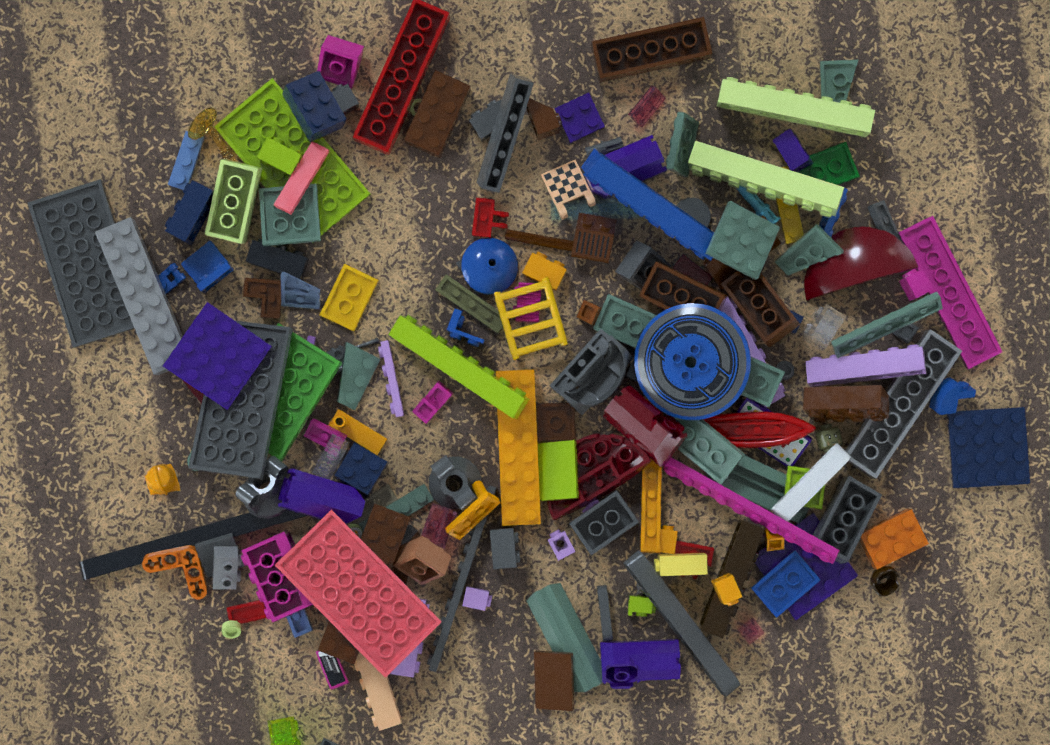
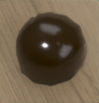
M883 566L876 569L870 578L871 587L880 597L888 596L898 589L897 577L899 578V574L891 566ZM887 578L885 583L880 582L882 579Z

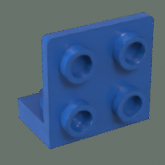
M208 241L181 263L197 284L198 289L203 293L208 292L234 271V268L212 241Z
M454 309L447 328V332L450 333L449 336L461 341V338L467 339L468 344L479 347L480 344L484 346V339L457 330V328H462L465 318L462 316L463 312L461 310Z

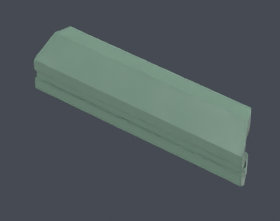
M744 455L722 486L771 510L784 496L786 474ZM707 474L708 478L717 482L715 479H713L710 475ZM802 507L790 520L800 524L806 517L809 508Z
M561 583L550 584L534 592L528 598L527 603L552 651L573 653L574 692H587L591 688L602 683L601 660Z

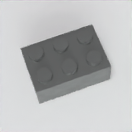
M617 490L569 522L591 556L639 523Z

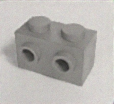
M214 546L213 589H236L237 582H240L241 570H238V566L242 564V554H238L237 546Z

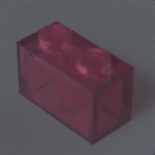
M432 503L421 536L428 538L436 546L445 549L449 538L445 528L455 520L457 512Z

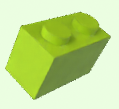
M267 137L257 158L291 177L303 157L300 154L301 151L293 146H290V148L284 146V142L276 137L273 140Z

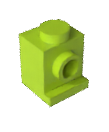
M629 595L627 614L632 616V612H636V616L647 617V614H655L656 607L646 596Z

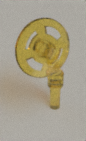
M210 107L200 112L189 127L188 137L192 140H197L205 134H209L221 150L220 154L222 157L235 161V155L230 151L231 148L226 146L214 129L217 111Z

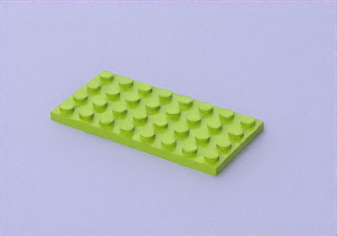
M273 78L214 126L245 164L263 168L260 182L265 188L283 187L290 178V176L257 158L267 137L272 140L276 137L284 142V146L288 148L293 146L299 149L302 156L311 144L282 95L283 90ZM323 137L313 142L329 149V153L310 183L317 184L321 236L371 195Z

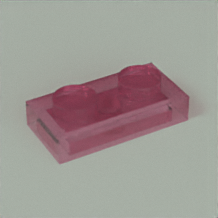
M651 85L628 115L637 125L643 127L666 98L657 87Z

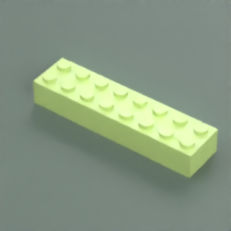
M732 77L722 80L716 106L861 137H867L871 133L875 110L871 109L869 105L860 104L859 107L853 106L852 102L841 100L838 103L834 102L833 98L830 97L814 98V94L811 93L799 95L795 94V91L791 89L780 91L771 85L760 87L757 86L756 82L752 81L740 83L738 79Z
M695 141L688 161L689 170L692 171L693 175L699 177L706 175L710 177V180L718 183L725 181L733 188L742 186L747 188L746 191L752 194L763 193L768 199H782L783 203L787 205H801L802 209L810 212L813 210L820 211V214L825 217H836L844 192V187L698 141Z

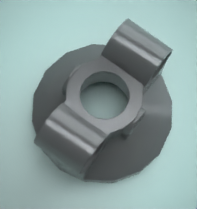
M445 455L430 466L432 471L429 477V490L433 499L441 506L464 511L477 499L472 484L478 480L482 481L478 468L470 460L460 456L447 457ZM450 475H458L462 478L463 486L457 492H452L446 487V479Z
M276 456L269 457L266 461L263 480L248 478L237 489L236 497L243 502L251 514L258 518L269 519L281 515L287 509L278 507V503H282L281 500H278L284 478H289L290 476L287 473L289 467ZM270 482L268 487L258 489L262 484Z

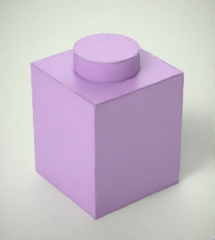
M467 586L462 606L485 611L486 606L490 607L492 596L489 595L488 590Z

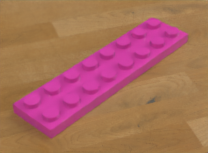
M933 215L900 231L898 234L903 244L909 248L916 259L919 267L916 270L923 269L933 287V290L928 292V294L931 295L938 292L941 297L943 309L937 312L954 345L962 350L960 357L966 369H970L1002 353L1003 351Z

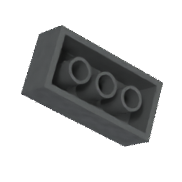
M851 476L841 478L813 533V536L840 550L835 560L840 564L849 562L882 494Z

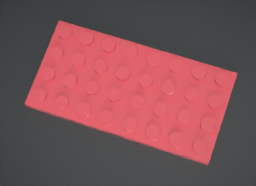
M332 509L275 564L288 580L385 678L442 622Z

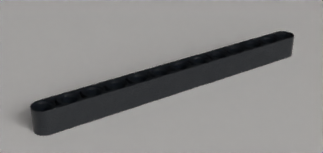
M286 510L281 515L268 519L258 518L249 512L86 559L78 563L84 581L142 564L144 556L149 553L186 545L195 546L196 543L233 533V536L236 537L307 515Z

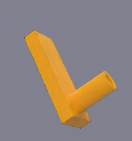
M340 409L337 410L329 423V426L346 434L348 438L376 455L379 454L387 441V438Z
M480 480L472 484L477 499L445 528L449 535L458 540H461L501 503L498 497L486 490L483 482Z

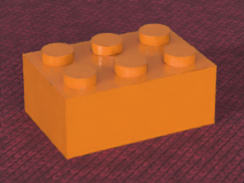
M906 509L865 529L859 540L873 569H879L929 544L912 509Z

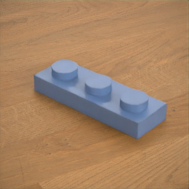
M188 131L185 132L168 182L169 186L184 190L186 184L190 183L205 139L204 136Z

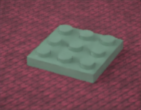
M317 184L309 185L292 215L274 206L284 186L259 189L263 246L321 241Z
M729 201L705 254L756 280L761 273L780 227Z

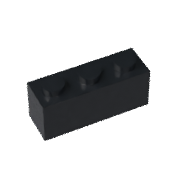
M259 238L258 241L252 240L245 262L279 274L286 272L302 280L309 259L305 257V253L297 250L294 253L287 251L288 248L282 245H276V247L263 246L262 239Z

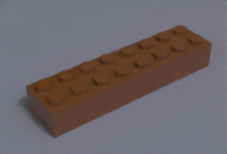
M374 503L361 540L391 569L411 517ZM329 621L318 651L355 664L359 651Z

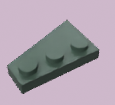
M858 60L820 61L821 98L822 96L833 98L834 102L838 103L841 100H847Z
M816 224L775 260V263L787 275H791L817 262H823L835 255L838 256L844 250Z
M345 342L337 402L353 410L356 409L380 358Z

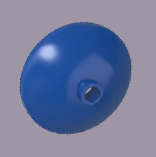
M482 238L473 242L464 252L461 261V271L465 281L471 288L480 293L491 295L497 291L503 292L512 285L518 273V260L512 248L505 242L496 238ZM489 261H494L495 266H490Z

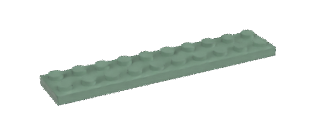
M608 294L593 329L596 331L602 329L609 336L611 335L615 339L636 348L643 330L657 315ZM691 356L688 357L686 365L690 368L695 367L696 359ZM751 357L749 379L741 395L770 407L785 371Z

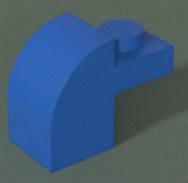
M951 377L946 378L932 395L929 407L939 415L956 413L958 400L975 397L976 390L967 382H956Z

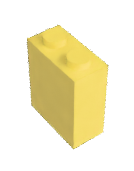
M705 553L657 554V559H654V569L660 576L708 574L707 555Z

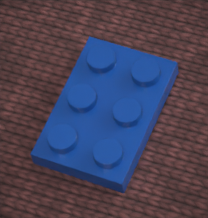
M794 550L750 588L777 618L817 584L820 579Z

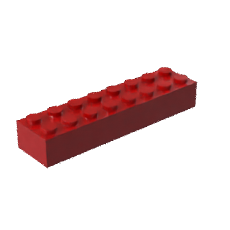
M421 0L412 1L354 132V141L388 156L390 155L450 20L449 12Z

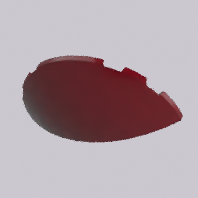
M871 227L848 228L833 234L831 237L844 250L842 254L832 256L823 262H817L807 268L804 278L806 301L919 267L909 248L893 234Z
M611 433L610 435L592 434L577 440L579 498L547 501L552 519L555 521L612 492L652 462L651 459L636 443L634 445L630 440L620 435Z

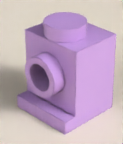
M558 529L549 534L551 538L548 539V542L558 561L576 552L565 531L561 532ZM558 540L564 541L563 547L557 546Z

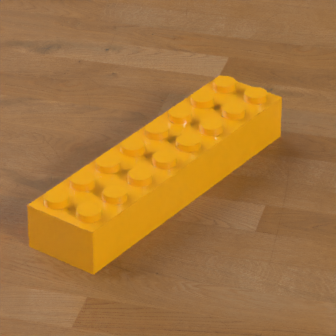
M534 369L496 371V377L507 379L511 382V387L522 389L526 392L525 396L530 399L518 419L511 418L497 408L502 526L541 524Z

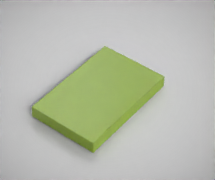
M576 441L539 443L540 501L579 498Z

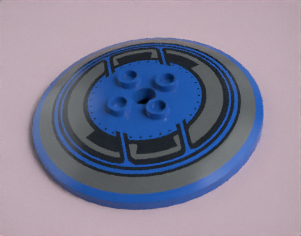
M688 303L666 309L648 323L637 342L634 366L641 390L656 408L675 418L702 420L722 413L740 397L749 379L751 354L744 333L731 317L712 306ZM690 356L696 359V365L693 368L686 365V359Z

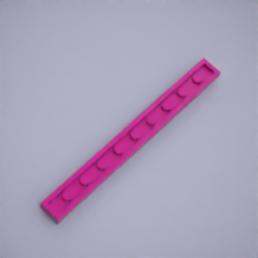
M672 457L663 466V471L667 475L676 477L685 485L698 489L701 494L709 495L716 499L719 504L727 505L737 514H743L750 518L753 523L763 525L771 533H777L784 537L786 541L799 545L804 551L819 556L822 561L831 564L835 562L840 551Z

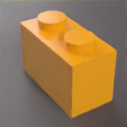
M537 251L536 254L532 252L522 275L536 282H542V279L548 277L552 289L557 291L567 270L564 268L565 265L557 260H554V262L547 260L548 256Z
M727 573L711 580L717 596L723 605L732 606L739 602L738 599L742 595L732 574Z

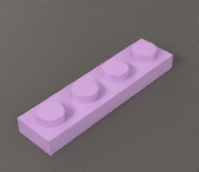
M388 340L382 341L378 350L380 358L384 357L385 361L382 369L384 377L388 376L389 384H386L388 396L392 395L393 403H390L391 413L395 414L396 417H402L405 415L390 342Z

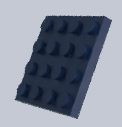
M1025 407L956 411V413L947 414L952 488L1030 484Z

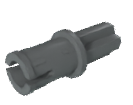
M620 137L605 142L602 140L599 144L585 147L587 157H589L594 148L606 155L608 152L622 148L623 142Z

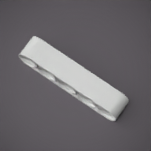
M836 443L770 511L788 522L849 461L851 456Z

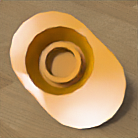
M171 464L153 466L145 475L150 495H168L169 492L180 491V485Z

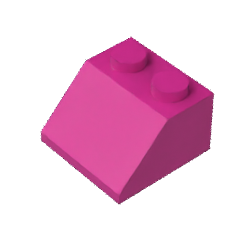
M328 35L321 46L317 71H320L325 81L338 85L342 84L343 86L348 84L352 89L362 60L364 46Z

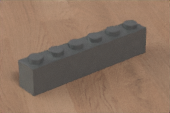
M511 73L509 75L476 182L482 189L500 193L534 85L529 78Z

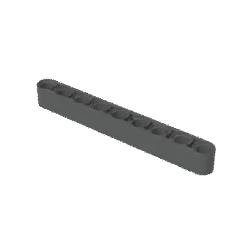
M639 550L623 562L624 566L718 691L724 697H727L741 685L647 558Z

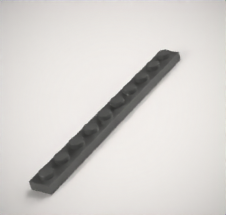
M489 485L486 490L494 495L497 487ZM487 516L469 533L472 539L470 544L466 543L463 554H466L464 562L460 561L457 569L460 576L458 580L454 579L451 588L454 594L452 599L448 598L445 609L448 610L446 617L442 616V622L439 624L442 631L440 636L436 635L433 646L436 647L434 654L430 653L427 664L430 665V671L436 672Z

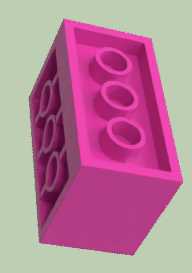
M287 531L241 550L243 553L241 555L242 562L245 566L248 565L251 572L248 574L252 584L256 583L258 599L260 602H264L266 607L264 613L267 619H271L272 622L279 621L313 606L275 566L295 546L290 532ZM268 556L273 558L272 564L267 563ZM276 574L280 575V582L275 581ZM283 592L288 593L287 600L283 599Z

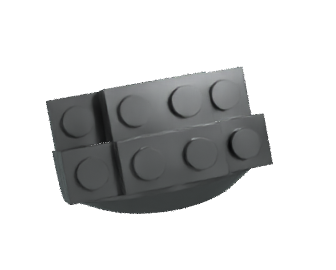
M600 329L550 384V387L578 413L583 415L590 407L606 401L616 392L624 379L627 365L633 360V357L613 336H609Z

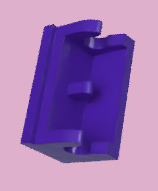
M791 128L773 139L791 171L798 173L813 164L810 156Z

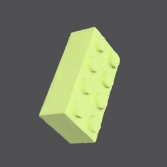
M228 159L220 160L205 235L240 244L247 242L263 168Z

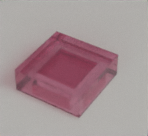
M753 617L737 629L749 645L764 634V631Z

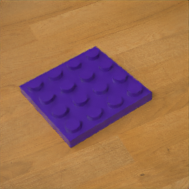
M207 302L167 358L163 367L228 410L272 346Z
M812 513L795 526L813 535L819 519ZM784 539V550L767 551L765 546L758 551L759 555L755 564L761 573L766 575L795 550L819 577L820 581L787 608L795 620L858 577V574L849 562L843 564L836 561L833 564L824 562L819 556L808 553L799 545Z

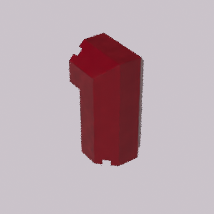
M631 386L623 388L620 391L623 395L619 397L616 395L604 410L605 414L603 417L634 445L636 443L659 467L665 465L688 436L687 433L683 434L684 426L670 415L662 416V411L655 408Z

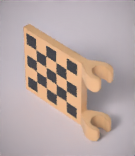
M576 159L541 174L562 220L568 218L564 204L584 196L589 207L596 205L595 198Z

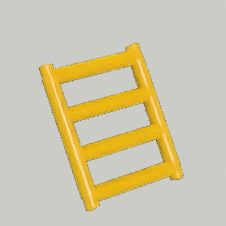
M548 277L542 279V282L504 293L494 292L513 360H517L520 358L519 356L559 344L561 346L568 345ZM542 289L545 290L547 300L506 311L504 300ZM550 307L552 319L512 330L509 319ZM555 326L558 337L517 349L514 337Z

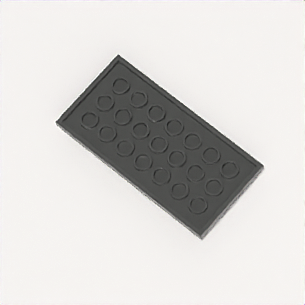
M99 179L28 202L73 348L135 329L95 234L96 231L115 224L102 180Z
M236 321L272 347L228 410L206 395H203L188 468L191 470L263 480L293 329L284 326Z

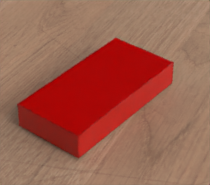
M259 600L226 608L229 621L234 620L240 624L267 618L264 613V609H266L265 604Z

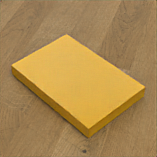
M344 264L320 312V316L354 332L379 280Z

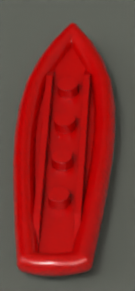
M741 412L715 415L703 419L737 448L780 446L799 440L816 430L814 425L802 419L775 412Z

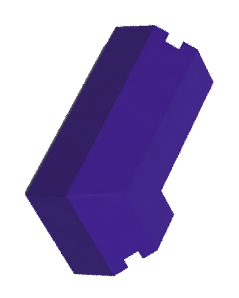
M652 135L605 155L642 182L667 171L666 166L663 167L661 164L665 161L657 142L653 141L654 137ZM585 177L592 194L605 199L612 197L602 190L603 188L599 186L600 183L595 185Z
M296 469L288 470L287 473L290 476L289 478L285 477L282 482L278 500H281L282 503H278V507L317 519H322L332 509L345 524L362 516L366 501L355 487Z
M678 639L600 642L602 682L604 684L608 682L613 689H630L635 681L639 683L646 680L680 679L681 665L679 662L680 649Z

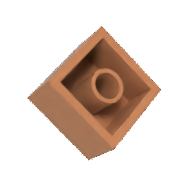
M421 536L399 547L393 566L419 584L424 585L445 575L451 555L430 542L428 538Z

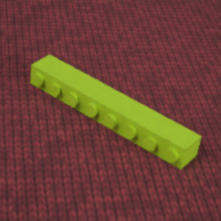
M407 315V317L399 316L389 332V336L511 418L518 419L530 400L525 396V391L518 387L514 389L510 386L511 382L503 377L499 379L494 375L495 372L486 366L484 368L478 365L479 361L472 356L466 357L463 355L464 351L455 345L451 347L447 344V339L440 335L436 337L432 334L433 330L425 325L422 327L416 323L418 320L410 315Z

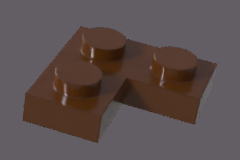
M245 278L243 297L262 299L260 317L280 319L282 307L281 281Z

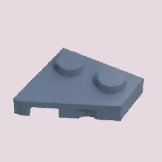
M282 272L281 306L320 309V289L286 272Z

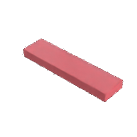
M313 141L311 142L275 201L274 206L292 215L327 157L329 149Z

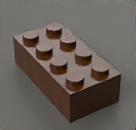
M435 70L405 136V143L440 158L471 91V86Z
M656 261L639 297L665 310L688 303L704 304L721 310L728 295Z
M737 271L721 283L769 348L801 325L762 273H760L758 279L754 280Z
M882 385L804 387L803 410L817 423H823L825 420L844 422L846 419H852L855 422H862L864 419L882 421L889 418V395Z

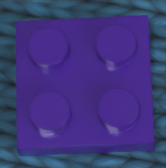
M589 92L554 108L555 112L560 115L561 125L570 143L605 128Z

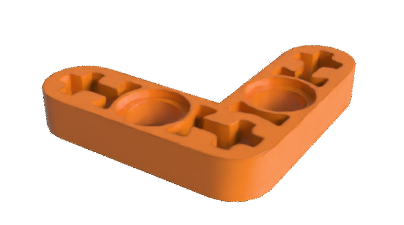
M186 545L149 553L144 556L142 567L149 573L183 566L191 597L200 600L206 596L207 583L195 546ZM187 551L193 554V563H190L189 557L185 556ZM167 555H173L176 558V561L173 563H168L165 560V557ZM149 559L155 562L154 566L147 564ZM196 568L199 570V575L193 577L188 571ZM197 581H198L199 588L202 589V591H201L200 594H198V591L195 590V588H196V583H195V582H197Z

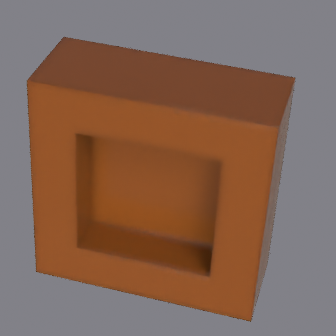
M583 300L577 318L595 325L602 307Z

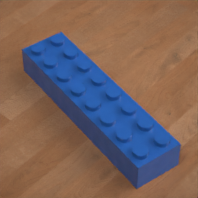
M594 148L581 166L585 172L583 175L595 185L600 183L599 186L603 188V191L610 196L614 193V197L626 207L630 204L629 207L642 218L645 215L648 222L656 228L661 226L660 229L672 239L675 237L686 249L690 248L702 260L705 257L710 261L713 257L705 253L714 235L713 231Z

